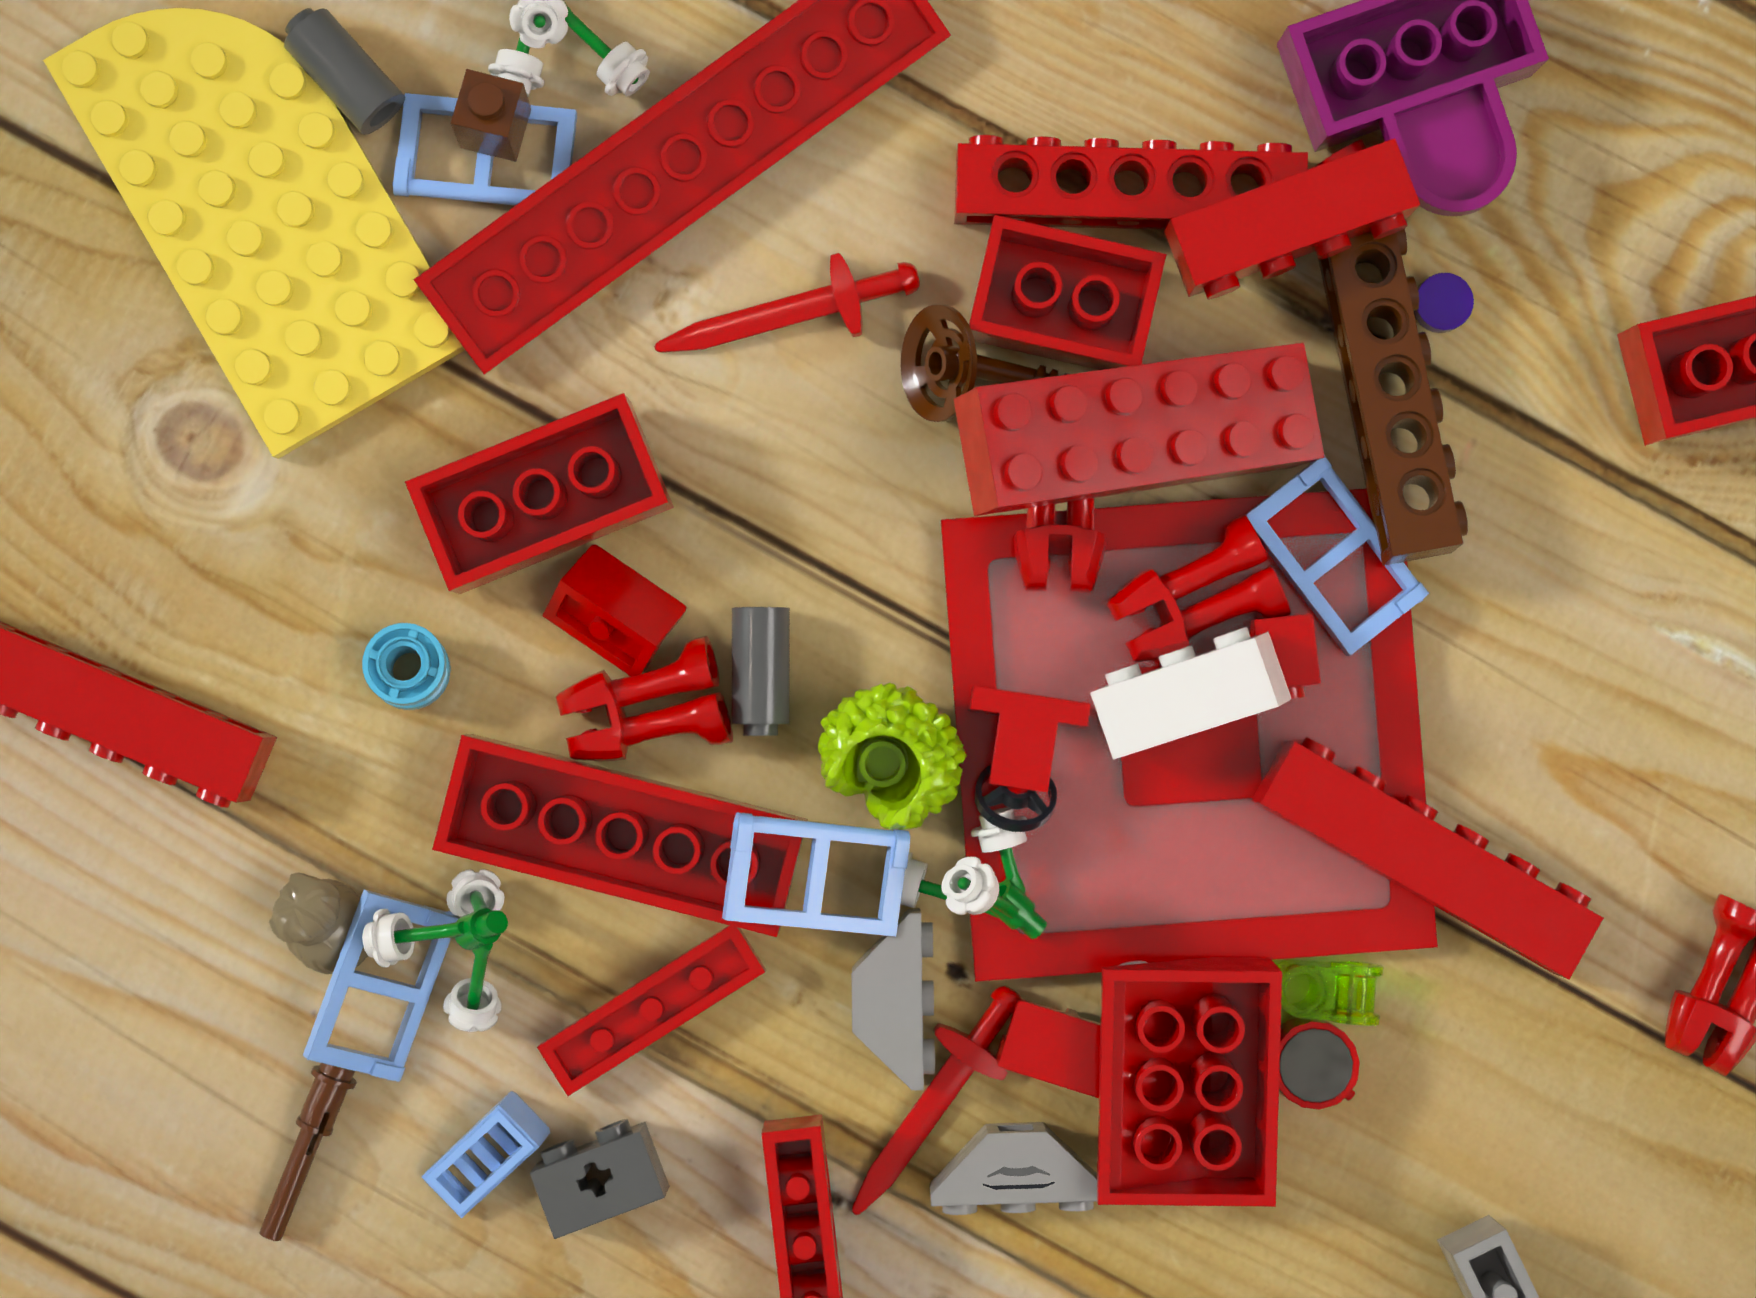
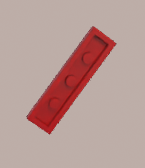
M728 925L542 1042L537 1048L566 1095L570 1096L766 972V968L741 928Z

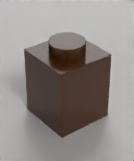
M466 69L450 123L460 148L514 162L517 161L531 113V105L524 83Z

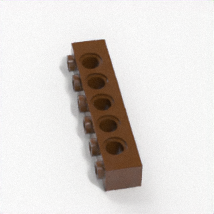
M1405 228L1380 239H1374L1370 231L1351 238V248L1334 256L1318 259L1370 509L1377 532L1382 566L1451 554L1463 544L1462 536L1468 533V521L1463 503L1461 501L1454 502L1450 479L1455 478V460L1450 445H1442L1438 423L1443 421V404L1438 389H1430L1426 367L1431 365V348L1426 333H1418L1414 311L1419 309V293L1414 277H1406L1402 256L1407 253ZM1362 262L1373 264L1379 269L1382 281L1379 283L1363 281L1357 275L1355 265ZM1378 317L1386 320L1393 329V338L1385 340L1372 335L1367 326V319ZM1382 373H1393L1399 376L1404 382L1405 394L1393 396L1386 393L1380 386L1379 375ZM1396 428L1410 431L1417 441L1416 452L1405 453L1398 450L1392 442L1391 431ZM1414 484L1422 487L1429 497L1428 509L1417 510L1410 507L1403 496L1404 486Z

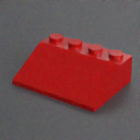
M1206 957L1102 967L1097 1162L1098 1205L1276 1207L1282 971L1270 958Z

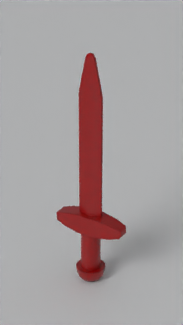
M836 253L830 257L831 285L695 322L658 341L654 348L657 352L703 350L837 312L840 313L851 336L858 337L862 335L863 326L861 303L905 291L906 296L913 294L920 287L917 268L911 263L901 262L897 263L899 269L854 281L842 255Z
M1005 985L996 988L990 994L994 1000L969 1035L941 1023L934 1027L933 1032L951 1055L870 1166L852 1206L853 1214H861L893 1185L974 1071L990 1078L1005 1079L1008 1074L1007 1070L997 1067L996 1056L988 1049V1046L1011 1014L1014 1013L1017 1001L1022 999L1015 990Z

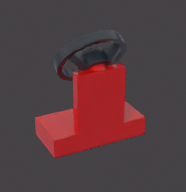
M975 685L972 687L968 711L999 716L992 764L980 773L974 792L976 807L988 822L1003 830L1026 832L1041 827L1051 818L1057 802V789L1050 775L1058 725L1080 729L1088 727L1091 703ZM988 778L989 784L999 785L998 788L986 796H982L981 789ZM1035 791L1048 793L1050 799L1048 807ZM1001 803L1011 809H1024L1028 807L1039 814V816L1028 820H1012L1000 816L989 807Z

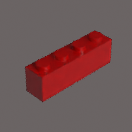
M1396 138L1172 218L1167 225L1165 235L1188 297L1205 292L1207 299L1210 300L1237 290L1241 287L1238 279L1260 272L1263 280L1284 274L1296 267L1294 259L1312 252H1316L1318 259H1325L1339 254L1352 247L1351 238L1370 231L1374 239H1380L1399 232L1408 226L1406 218H1409L1420 206V202Z

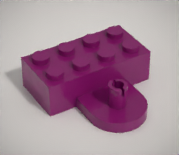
M1361 0L1287 26L1277 43V48L1314 152L1381 130L1384 141L1396 138L1419 199L1420 207L1442 216H1463L1479 211L1496 199L1507 187L1515 170L1517 148L1514 134L1497 88L1531 77L1549 60L1528 0Z

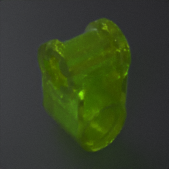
M1285 960L1277 964L1282 971L1281 1010L1291 1016L1301 1019L1328 1020L1350 1025H1379L1380 1016L1374 1012L1376 980L1377 977L1383 975L1382 965L1356 961L1317 962L1303 960ZM1305 974L1310 986L1307 996L1298 1003H1289L1285 992L1287 983L1292 977Z

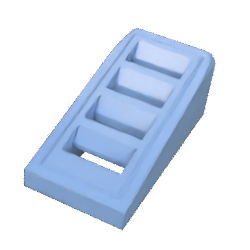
M510 1091L422 1175V1178L460 1218H463L542 1145L550 1134V1129L515 1092ZM488 1133L509 1156L504 1159L483 1135ZM468 1149L491 1171L489 1175L465 1153ZM452 1164L476 1187L472 1192L448 1170Z

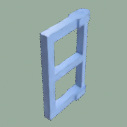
M405 93L398 153L392 182L393 194L395 196L409 197L411 195L515 206L536 191L490 186L494 156L478 152L474 184L415 179L422 113L453 116L458 98ZM531 105L528 123L557 126L551 179H553L572 165L577 111L575 109Z
M1326 457L1310 462L1307 467L1245 514L1255 529L1264 549L1346 656H1351L1397 618L1405 614L1417 603H1421L1429 594L1404 562L1385 565L1402 588V591L1352 631L1346 627L1324 598L1314 582L1365 542L1368 543L1381 561V552L1374 522L1333 470L1332 464ZM1320 480L1355 526L1356 530L1303 570L1268 524L1267 520Z
M736 813L733 822L730 845L731 853L722 913L724 920L896 937L905 869H907L910 848L909 831L897 829L892 831ZM754 832L812 838L803 911L745 905ZM831 840L887 846L878 918L821 913Z
M364 889L303 1056L307 1060L400 1082L405 1070L404 1065L451 938L432 939L414 986L355 970L363 949L362 935L364 927L367 923L373 922V915L379 909H388L390 914L404 913L409 917L411 923L426 927L455 923L460 917L452 914L451 911L422 906ZM348 987L409 1002L389 1058L328 1044Z

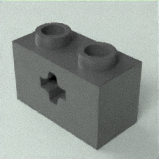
M623 1119L595 1131L598 1140L576 1147L574 1140L571 1139L540 1152L543 1160L537 1162L531 1170L530 1176L554 1239L665 1198L670 1186L646 1122L631 1127L628 1119ZM593 1162H595L599 1170L610 1168L611 1174L605 1182V1186L601 1185L598 1178L587 1180L586 1174Z

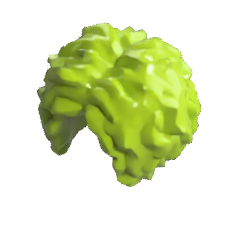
M892 683L879 684L871 687L870 690L859 689L855 692L854 697H843L842 702L838 704V709L830 711L827 717L822 718L820 723L825 732H822L819 738L818 752L821 755V775L825 779V787L836 793H841L845 797L864 793L868 812L880 821L881 827L890 830L897 828L898 830L921 827L929 812L933 814L940 813L942 806L954 800L958 794L957 787L962 775V769L959 767V764L963 763L967 756L963 749L964 745L960 741L959 736L956 735L957 729L951 726L949 716L946 713H939L934 703H924L923 699L917 696L916 690L908 686L897 689L896 685Z

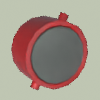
M1301 1016L1284 1022L1281 1025L1279 1091L1288 1100L1302 1108L1320 1110L1335 1106L1342 1102L1344 1098L1347 1101L1351 1100L1355 1095V1091L1352 1089L1358 1081L1360 1061L1356 1047L1346 1033L1319 1017Z

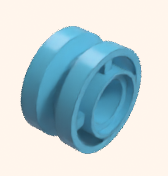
M398 623L383 628L371 638L363 654L362 669L368 686L384 702L398 709L416 710L432 704L445 691L450 679L451 666L446 650L430 631L416 624ZM408 653L419 655L421 667L416 676L405 681L394 678L393 666L400 656Z

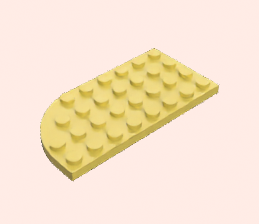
M190 8L156 9L112 21L43 60L273 457L277 459L283 457L465 351L462 344L413 280L429 269L431 265L345 117L334 102L284 48V42L245 20L224 13Z

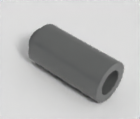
M307 8L296 14L289 21L285 28V32L288 35L284 41V48L361 134L367 135L378 130L396 115L405 101V95L327 9L323 8L313 11L311 8Z
M732 608V724H743V736H778V724H790V608Z

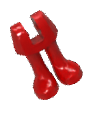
M1095 498L1067 502L1066 525H1055V504L1028 508L1026 528L1017 531L1013 537L1016 561L1026 591H1047V578L1051 566V559H1048V554L1070 555L1067 568L1070 576V592H1092L1106 547L1105 534L1095 530Z
M1245 514L1233 519L1226 525L1223 543L1210 553L1161 576L1153 569L1148 568L1131 579L1107 601L1106 604L1115 622L1129 615H1138L1146 611L1145 608L1154 605L1163 626L1156 629L1151 627L1145 630L1139 637L1125 643L1133 662L1158 660V657L1189 646V638L1239 615L1251 612H1258L1266 618L1291 615V609L1284 590L1271 566L1185 609L1180 610L1176 600L1218 580L1268 561L1266 551Z
M704 636L686 643L679 659L662 668L612 680L605 670L585 677L558 693L555 698L561 716L572 713L592 712L593 708L605 706L610 728L602 730L594 728L586 730L581 735L566 738L570 758L587 761L625 760L628 746L677 734H697L710 745L732 743L733 730L725 699L720 692L626 717L624 709L625 706L668 695L700 691L719 686L720 679L717 661L709 638Z
M1719 893L1712 910L1716 931L1700 976L1691 992L1675 990L1665 1030V1047L1683 1056H1689L1699 1047L1711 1023H1713L1716 1027L1705 1046L1703 1064L1705 1067L1726 1076L1737 1066L1756 1042V1028L1753 1026L1756 1019V939L1726 1006L1719 1003L1738 958L1747 943L1756 936V910Z

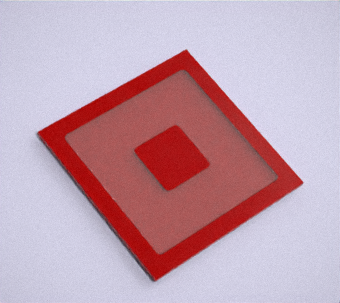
M1366 488L1349 489L1373 521ZM1328 491L1302 493L1267 520L1268 524L1303 570L1356 530L1355 526ZM1270 495L1094 508L1095 530L1105 534L1106 547L1101 568L1091 593L1070 592V576L1067 570L1070 555L1048 554V559H1051V566L1047 578V591L1025 590L1016 561L1013 537L1017 531L1026 528L1027 513L942 519L941 534L956 735L959 736L960 741L964 745L963 749L967 755L964 762L959 764V767L962 769L960 789L965 856L977 857L981 860V864L990 865L999 884L1006 878L999 851L982 852L978 836L972 837L971 831L974 828L981 826L979 820L981 814L975 804L974 792L980 773L992 764L999 716L968 711L972 687L975 685L1091 703L1088 727L1080 729L1058 725L1050 775L1057 789V802L1053 815L1041 827L1026 831V842L1012 847L1019 875L1026 888L1024 894L1035 903L1034 911L1047 922V926L1040 936L1031 939L1019 928L1013 930L999 918L987 913L970 914L975 982L1102 972V967L1118 966L1130 961L1152 963L1206 957H1252L1275 960L1438 948L1435 906L1251 802L1284 741H1295L1301 745L1304 738L1308 737L1334 751L1336 756L1332 763L1352 774L1355 767L1359 766L1385 780L1387 785L1383 792L1403 803L1405 797L1410 795L1426 803L1411 609L1397 618L1351 656H1346L1266 551L1268 561L1251 569L1230 575L1176 600L1180 610L1185 609L1271 566L1288 600L1291 609V615L1288 616L1313 613L1321 684L1304 686L1306 697L1291 699L1279 707L1113 760L1090 692L1107 686L1105 674L1137 663L1142 674L1161 668L1159 659L1133 662L1125 643L1139 637L1145 630L1151 627L1156 629L1163 625L1154 605L1146 607V611L1138 615H1129L1115 622L1106 604L1107 601L1131 579L1148 568L1153 569L1161 576L1210 553L1223 543L1226 525L1230 521L1243 514H1247ZM1067 510L1055 511V525H1066ZM1367 542L1314 582L1315 586L1350 631L1402 591V588L1387 568L1382 566V562ZM1251 612L1231 618L1189 638V646H1193L1196 656L1215 650L1216 646L1213 638L1246 627V621L1265 619L1266 617L1258 612ZM988 778L982 786V796H986L998 788L999 785L989 784ZM1035 791L1048 807L1050 804L1048 793ZM1001 803L998 805L991 806L989 808H991L992 810H997L1001 808H1007V806ZM1028 807L1013 809L1015 816H1025L1027 820L1039 816V814Z

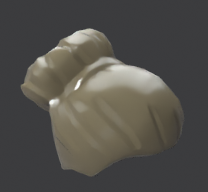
M300 872L290 875L289 882L280 890V897L274 904L272 918L269 920L273 933L283 942H286L289 950L306 967L319 973L333 974L360 897L351 888L337 880L319 879ZM364 946L356 967L368 957Z

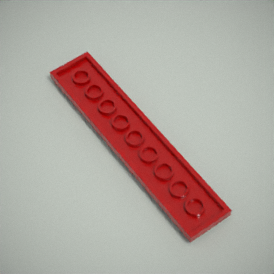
M798 0L413 280L485 375L945 41L951 34L928 0Z

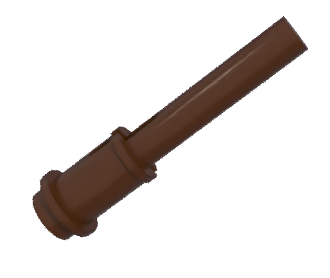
M324 1063L313 1066L311 1074L315 1079L301 1114L296 1120V1125L301 1129L259 1234L269 1240L281 1241L322 1137L332 1134L333 1125L348 1089H354L357 1081L353 1078L354 1070Z

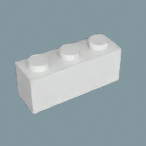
M1244 627L1213 638L1216 646L1215 650L1196 656L1191 645L1159 656L1161 668L1142 674L1137 663L1105 674L1108 685L1092 691L1090 694L1113 760L1279 707L1291 700L1292 698L1269 632L1251 637L1248 628Z

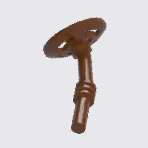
M930 305L922 309L910 323L902 345L901 377L905 394L915 412L922 418L932 422H945L956 417L953 399L972 390L976 378L1001 384L1059 376V372L1056 369H1052L1050 373H1047L1046 366L1044 365L1034 369L977 354L975 340L969 324L958 310L948 305ZM946 320L954 323L961 333L956 329L948 328ZM931 332L936 340L926 354L925 366H921L923 345L928 333ZM952 339L956 341L958 346H953ZM940 381H949L948 388H945ZM965 381H966V384H965V386H964V389H963V391L961 392V387L964 385V383H965ZM928 386L937 397L946 398L943 407L936 404L930 398L925 387Z

